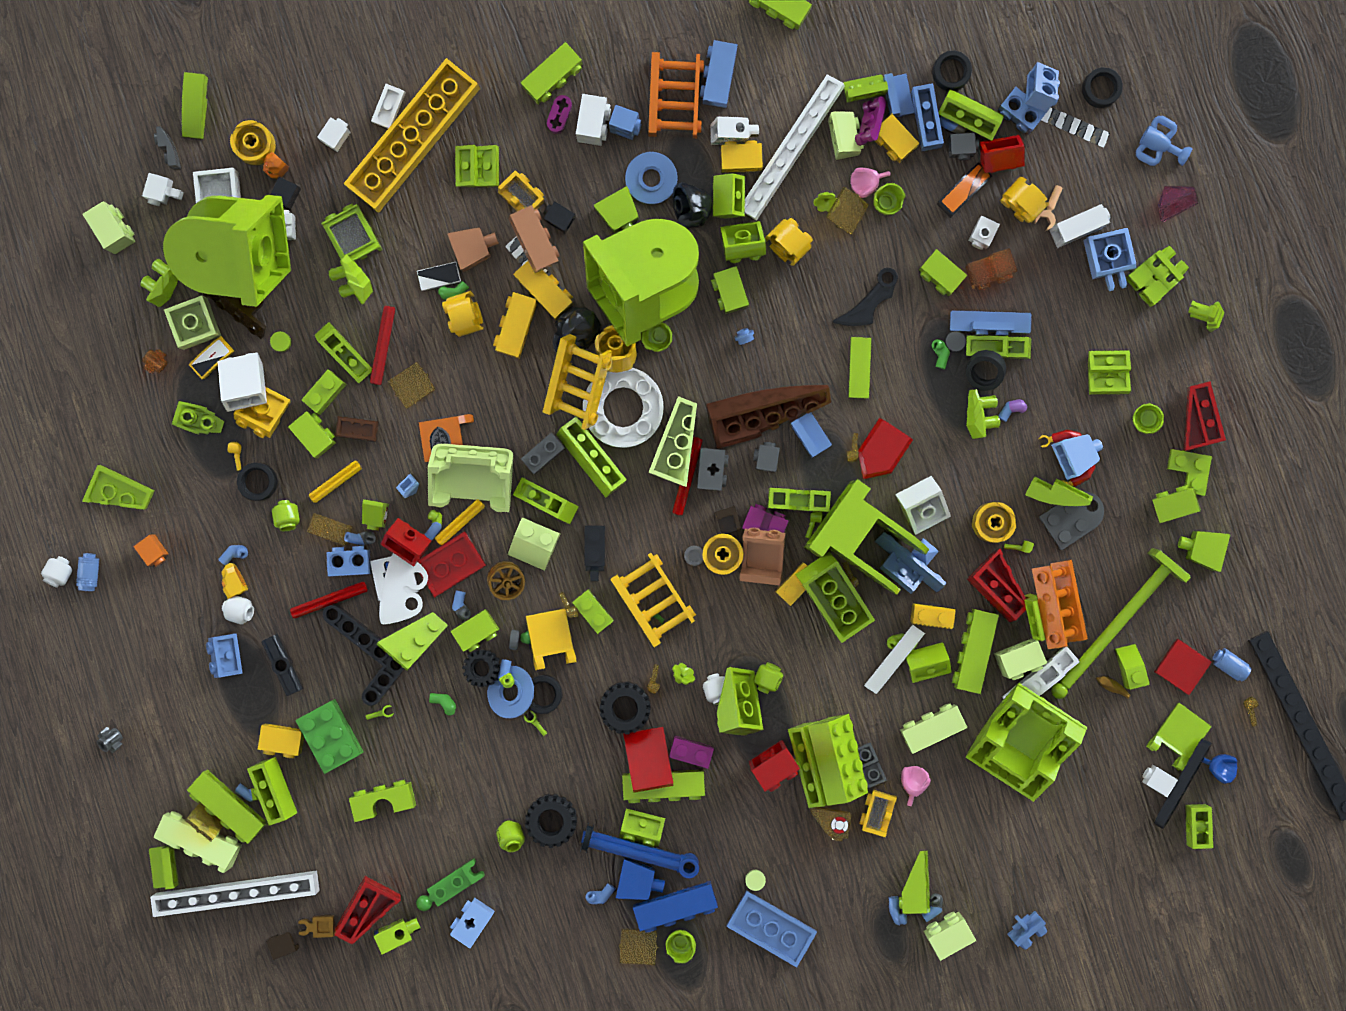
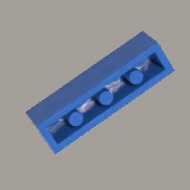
M711 881L633 904L639 930H645V933L657 929L656 926L663 924L665 927L674 925L676 920L684 919V921L691 920L696 917V914L702 912L703 915L713 913L715 908H718Z

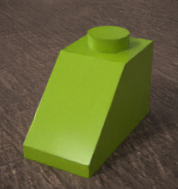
M363 499L362 524H366L367 529L379 531V527L385 528L389 504Z
M1132 644L1116 648L1115 651L1124 688L1131 690L1150 685L1145 664L1136 645Z

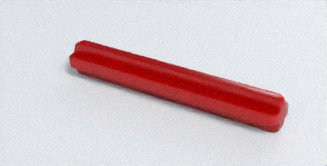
M392 306L383 307L370 383L374 385L382 384L395 315V308Z
M693 437L687 487L679 485L673 513L681 516L684 512L702 445L701 438Z
M365 582L354 584L290 609V613L293 618L301 617L367 592V585Z

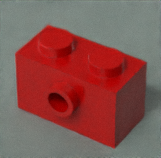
M1020 135L980 142V163L985 173H994L1000 170L1025 166V146Z
M398 518L385 533L381 545L414 567L425 554L432 540Z

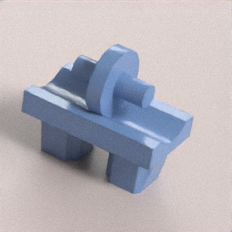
M1036 911L1031 915L1027 914L1022 919L1016 915L1014 918L1018 922L1012 926L1013 930L1007 935L1017 947L1020 946L1026 950L1032 945V941L1029 938L1034 933L1038 937H1042L1047 933L1046 923Z

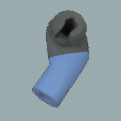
M368 530L358 534L347 532L344 540L345 542L363 546L373 544L376 541V536L374 532Z
M456 590L452 609L458 618L467 620L470 618L471 612L463 603L466 592Z
M937 893L930 896V913L921 914L926 922L942 912V896Z

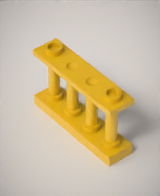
M568 334L560 338L543 413L551 415L558 410L565 411L584 419L581 429L586 430L595 425L598 419L597 410L607 371L612 364V351L607 350L598 356L577 347L575 344L577 337ZM574 354L596 363L595 374L573 366L571 363L572 355ZM571 373L592 382L591 392L589 393L567 384V374ZM565 391L587 400L586 411L564 403L562 400L563 392Z
M650 553L648 554L651 559L649 562L625 577H619L617 574L610 580L653 647H656L661 643L659 639L662 637V634L687 618L693 623L695 621L693 617L696 614L690 605L685 606L660 567L663 563L657 554L653 556ZM656 567L662 577L638 593L630 595L627 590L629 583ZM667 584L673 594L649 610L641 612L638 607L639 601ZM678 601L683 612L660 627L652 629L648 623L651 620L650 618Z

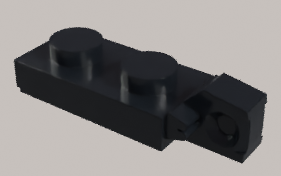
M585 525L586 571H590V581H599V571H604L605 526Z

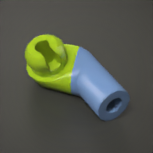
M431 510L428 514V519L432 520V525L424 535L430 540H433L442 528V514L436 510Z
M502 659L498 679L503 687L510 688L514 684V678L510 673L512 662Z
M240 783L234 791L249 802L259 800L255 788L248 789Z

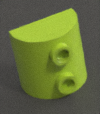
M760 221L720 227L726 261L738 263L743 258L758 260L761 256L766 255V244Z

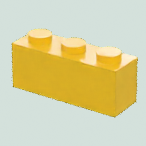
M529 261L513 274L555 320L573 305L571 301L573 296L566 289L562 291L557 286L559 281L552 274L548 276L543 270L534 273Z
M513 292L512 297L508 296L505 308H508L507 314L501 318L499 327H502L500 335H496L493 344L496 347V352L520 359L538 303L537 299Z

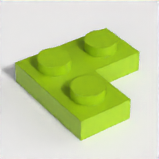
M1170 449L1167 469L1187 473L1185 485H1188V488L1194 487L1196 495L1205 496L1212 456Z

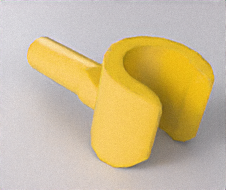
M231 442L228 444V453H234L236 469L238 471L242 469L240 462L242 447L237 442Z

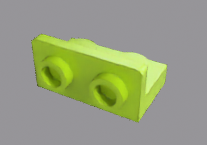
M883 75L844 82L847 103L886 95L888 92L887 81L884 82Z
M626 808L619 837L631 842H640L642 845L653 848L654 846L658 847L665 818Z

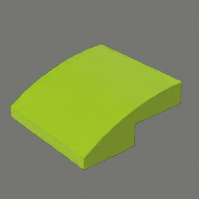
M455 146L456 187H498L499 146Z
M1129 350L1088 352L1089 395L1130 394L1129 372L1131 370Z
M1034 594L1024 595L1026 598L1024 601L1032 638L1044 641L1046 638L1038 598Z

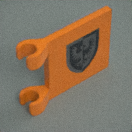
M467 414L419 422L424 461L429 462L432 448L437 444L463 445L460 424L473 423V415Z

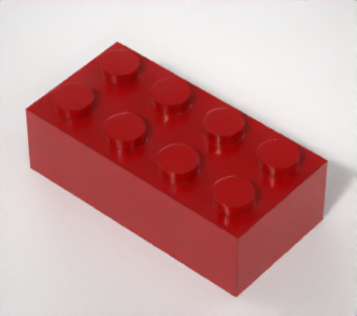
M783 740L748 761L752 773L763 790H769L770 792L781 786L780 782L786 778L791 780L797 776V771L800 769Z

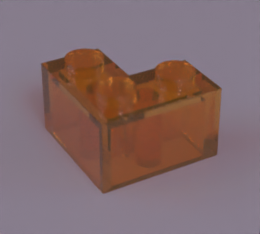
M1010 248L990 254L986 258L968 263L965 266L972 289L978 288L979 291L991 287L990 283L996 281L998 284L1010 281L1013 278V274L1017 272Z

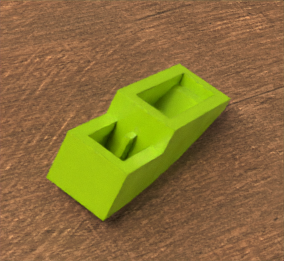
M184 72L182 137L203 139L208 101L206 99L208 77L204 74Z
M967 336L966 356H972L982 350H991L1000 354L1002 358L1031 359V338Z
M1034 477L1025 494L1038 501L1061 506L1090 505L1093 496L1057 478L1054 484L1051 485Z

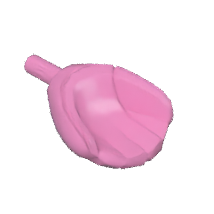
M856 168L851 175V187L859 198H866L876 191L881 178L890 176V172L886 171L878 174L873 169Z
M918 766L904 767L901 772L902 786L909 794L908 806H912L914 796L917 797L922 794L931 782L929 774Z

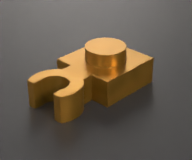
M334 915L313 916V922H310L308 919H301L298 924H305L307 927L306 930L299 931L301 936H305L309 932H313V938L335 936Z

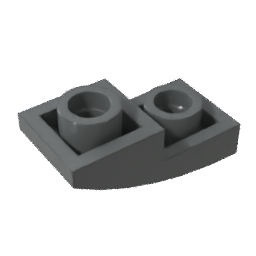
M157 126V133H154V141L163 151L167 150V152H164L165 163L173 170L181 169L178 152L172 139L162 127Z
M871 742L858 747L868 789L887 782Z

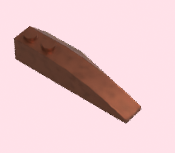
M828 385L789 386L741 394L708 403L706 407L716 447L719 449L756 439L762 436V432L769 429L773 431L779 428V424L789 420L792 422L804 412L809 414L830 404L831 397Z

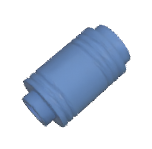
M83 553V557H78L76 583L78 590L95 591L99 571V558H95L96 554Z
M1226 648L1217 650L1213 656V665L1237 681H1244L1251 672L1248 663Z

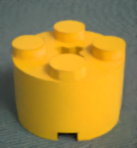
M254 120L243 121L235 127L236 129L231 134L230 144L233 152L247 164H264L263 160L271 151L275 152L274 136L259 122ZM252 140H256L254 146H251Z
M1019 177L1002 195L1003 198L1000 201L1005 207L1015 211L1014 216L1020 222L1025 220L1028 223H1032L1049 205V202H1045L1047 198L1033 183L1027 185L1025 183L1027 179Z
M792 218L788 220L783 219L765 237L766 242L768 240L771 241L772 244L769 247L784 262L787 260L791 261V266H794L811 249V242L813 241L808 233H803L798 228L797 222Z
M471 291L449 297L445 302H442L443 309L450 318L448 327L451 333L455 332L459 337L483 330V327L480 326L483 323L482 314L478 303H473L471 297H474Z
M612 325L604 328V331L598 334L595 339L596 355L600 356V354L607 350L612 351V364L608 370L609 372L617 373L632 369L637 357L636 343L627 347Z
M986 503L975 511L972 519V528L975 534L985 542H1003L1009 539L1016 529L1015 514L1004 503ZM997 518L996 523L998 525L991 526L992 522L990 520Z
M718 534L711 537L705 543L702 552L703 561L707 568L716 574H730L742 563L743 548L735 537L728 534ZM721 548H725V552H728V556L724 557V560H720V556H717V552H720Z

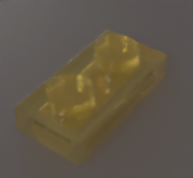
M314 513L307 532L346 546L345 534L347 532L351 533L353 526Z

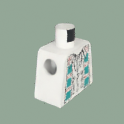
M717 117L710 124L711 145H721L728 141H736L737 144H743L749 137L759 136V126L749 125L748 118Z

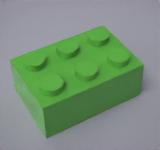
M336 699L295 720L324 774L364 752Z

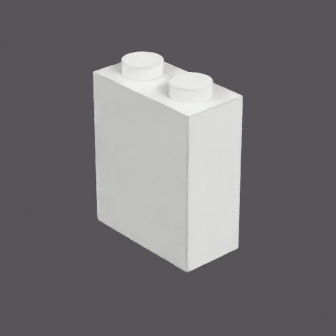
M1101 204L1057 223L1049 231L1057 248L1104 228L1110 223V214L1107 208H1103Z
M248 353L243 356L218 361L221 402L227 412L267 403L263 363L258 353Z

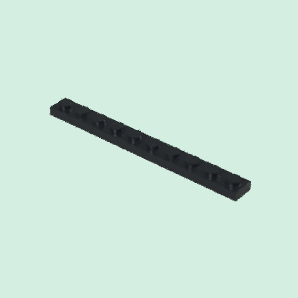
M1265 631L1248 641L1339 819L1344 821L1346 820V783L1269 632Z

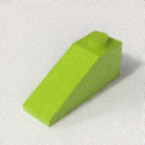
M330 322L314 335L317 341L358 383L372 372V367Z
M523 477L513 493L515 497L568 524L571 523L579 507Z
M928 851L919 852L902 891V897H899V908L903 910V914L930 913Z

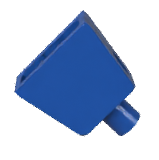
M624 857L616 898L649 900L651 890L663 893L665 881L654 878V868Z

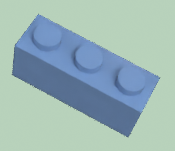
M714 40L713 46L708 47L707 58H710L709 66L705 65L703 78H707L706 86L702 85L700 91L703 104L722 108L727 107L738 44Z
M933 83L913 87L911 96L921 151L941 148L944 142Z

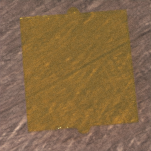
M843 187L826 218L836 224L837 228H841L852 235L869 204L862 200L859 194H854L846 187Z
M418 362L388 381L396 393L395 396L399 397L406 409L436 390L428 378L429 375L423 371Z
M201 802L185 820L197 833L202 834L210 842L223 828L220 823L221 820L216 815H210Z
M622 929L621 943L619 944V948H621L620 963L655 965L656 950H658L656 945L657 931L645 933V930Z

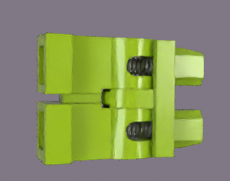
M1171 246L1155 252L1125 277L1126 281L1135 291L1140 290L1142 287L1144 288L1138 294L1149 307L1158 303L1166 293L1183 279V274L1189 268L1182 260L1175 266L1170 262V259L1176 255Z

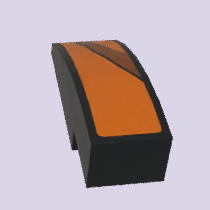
M978 162L938 201L937 205L951 218L992 175L985 173L982 165Z

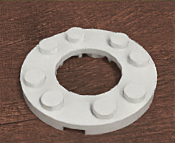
M635 368L617 373L607 371L597 410L598 419L595 425L589 427L590 431L603 443L620 448L633 447L648 440L658 429L663 416V398L657 384L646 373ZM592 382L588 386L586 392H591L593 384ZM623 387L638 393L643 403L641 417L636 423L628 427H619L610 423L603 409L604 401L608 394L615 389ZM584 399L583 411H586L588 401Z

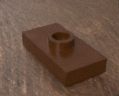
M338 416L335 436L376 442L379 422Z

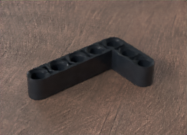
M338 605L327 606L323 611L324 620L383 666L362 693L363 702L368 706H373L383 699L405 669L403 667L395 669L392 665L394 659L387 653L384 657L378 656L376 652L379 647L377 642L381 641L382 638ZM332 608L338 612V617L335 620L329 617V611ZM347 621H351L354 624L352 632H348L345 629ZM363 633L368 634L370 637V642L367 645L361 642V635ZM382 674L389 677L388 685H383L380 682ZM370 690L377 694L376 701L368 699L367 695Z

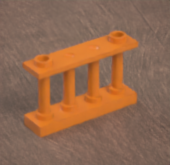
M652 52L649 137H657V131H661V129L693 130L694 139H697V133H701L702 121L698 120L699 74L704 73V60H700V54H696V62L664 61V59H660V52ZM663 69L696 70L695 82L663 81V79H659V71H663ZM663 89L695 90L694 102L662 101V99H658V94ZM662 109L694 110L693 122L661 121V119H657L658 111H662Z
M1072 560L1050 563V566L1032 568L1047 648L1067 647L1069 642L1087 640Z

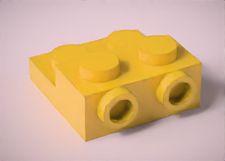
M265 387L267 403L235 410L234 420H236V424L241 428L246 429L248 426L254 430L253 432L261 438L267 436L270 438L279 425L280 418L289 406L290 399Z

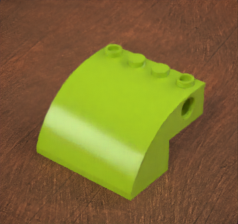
M1018 683L985 723L969 749L966 758L1034 802L1055 781L1060 765L1081 745L1087 727Z

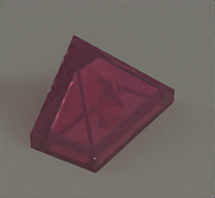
M1165 186L1157 205L1160 220L1164 222L1197 205L1195 188Z

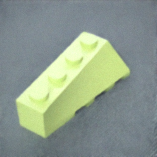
M678 396L650 467V474L687 487L697 403Z
M171 811V813L168 812L163 815L153 838L175 849L182 847L184 848L183 852L191 857H202V863L208 866L217 865L219 866L218 871L222 873L233 867L242 844L238 843V839L232 836L224 837L219 834L218 830L213 828H203L200 826L201 823L190 819L187 821L177 812Z

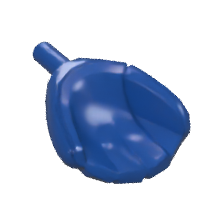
M1221 754L1213 757L1212 761L1204 758L1202 762L1210 765V772L1217 780L1224 784L1232 782L1237 775V759L1234 756Z

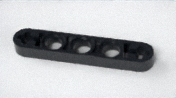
M1204 738L1200 740L1157 815L1154 825L1161 829L1165 828L1212 746L1210 741Z

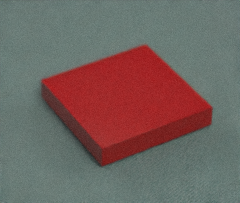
M1176 639L1154 672L1187 695H1190L1212 662L1181 640Z

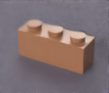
M531 205L511 214L508 219L534 273L557 264L559 261L558 257H560L558 250L550 244V234L547 228H543L540 223L542 218L538 209L534 210Z

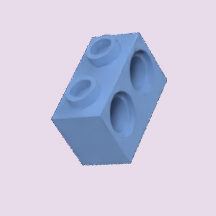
M1037 62L1027 75L1025 104L1047 112L1051 106H1055L1059 99L1057 94L1060 84L1058 80L1059 71Z
M1015 87L998 110L1000 114L1004 115L1005 120L1013 121L1019 131L1030 134L1047 112L1025 104L1026 94ZM1009 102H1015L1018 105V110L1010 109ZM1025 114L1032 115L1034 118V122H1027L1025 120Z
M615 105L609 122L610 132L633 140L634 135L638 136L642 125L639 113Z
M353 546L352 551H344V547L332 548V552H326L328 576L371 574L370 550H365L364 546ZM357 555H361L364 559L361 566H357L354 562V558ZM337 556L343 558L344 562L341 567H337L334 564V559Z

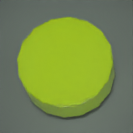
M276 332L271 336L270 344L274 350L285 352L291 346V338L285 332Z

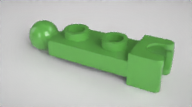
M471 859L427 888L430 895L420 896L416 901L417 908L421 911H427L431 908L433 902L438 907L485 876L484 871L479 873L471 871V867L476 863V859Z

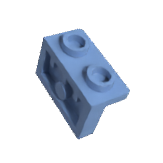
M237 633L208 638L206 649L207 653L211 655L212 662L209 663L210 673L214 674V678L243 674Z

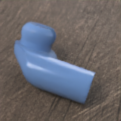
M231 545L218 560L222 564L227 565L232 558L244 559L248 555V549L243 545Z
M607 883L602 891H589L586 894V900L590 904H604L616 888Z
M888 897L889 911L894 923L899 926L900 924H907V915L900 914L899 897Z

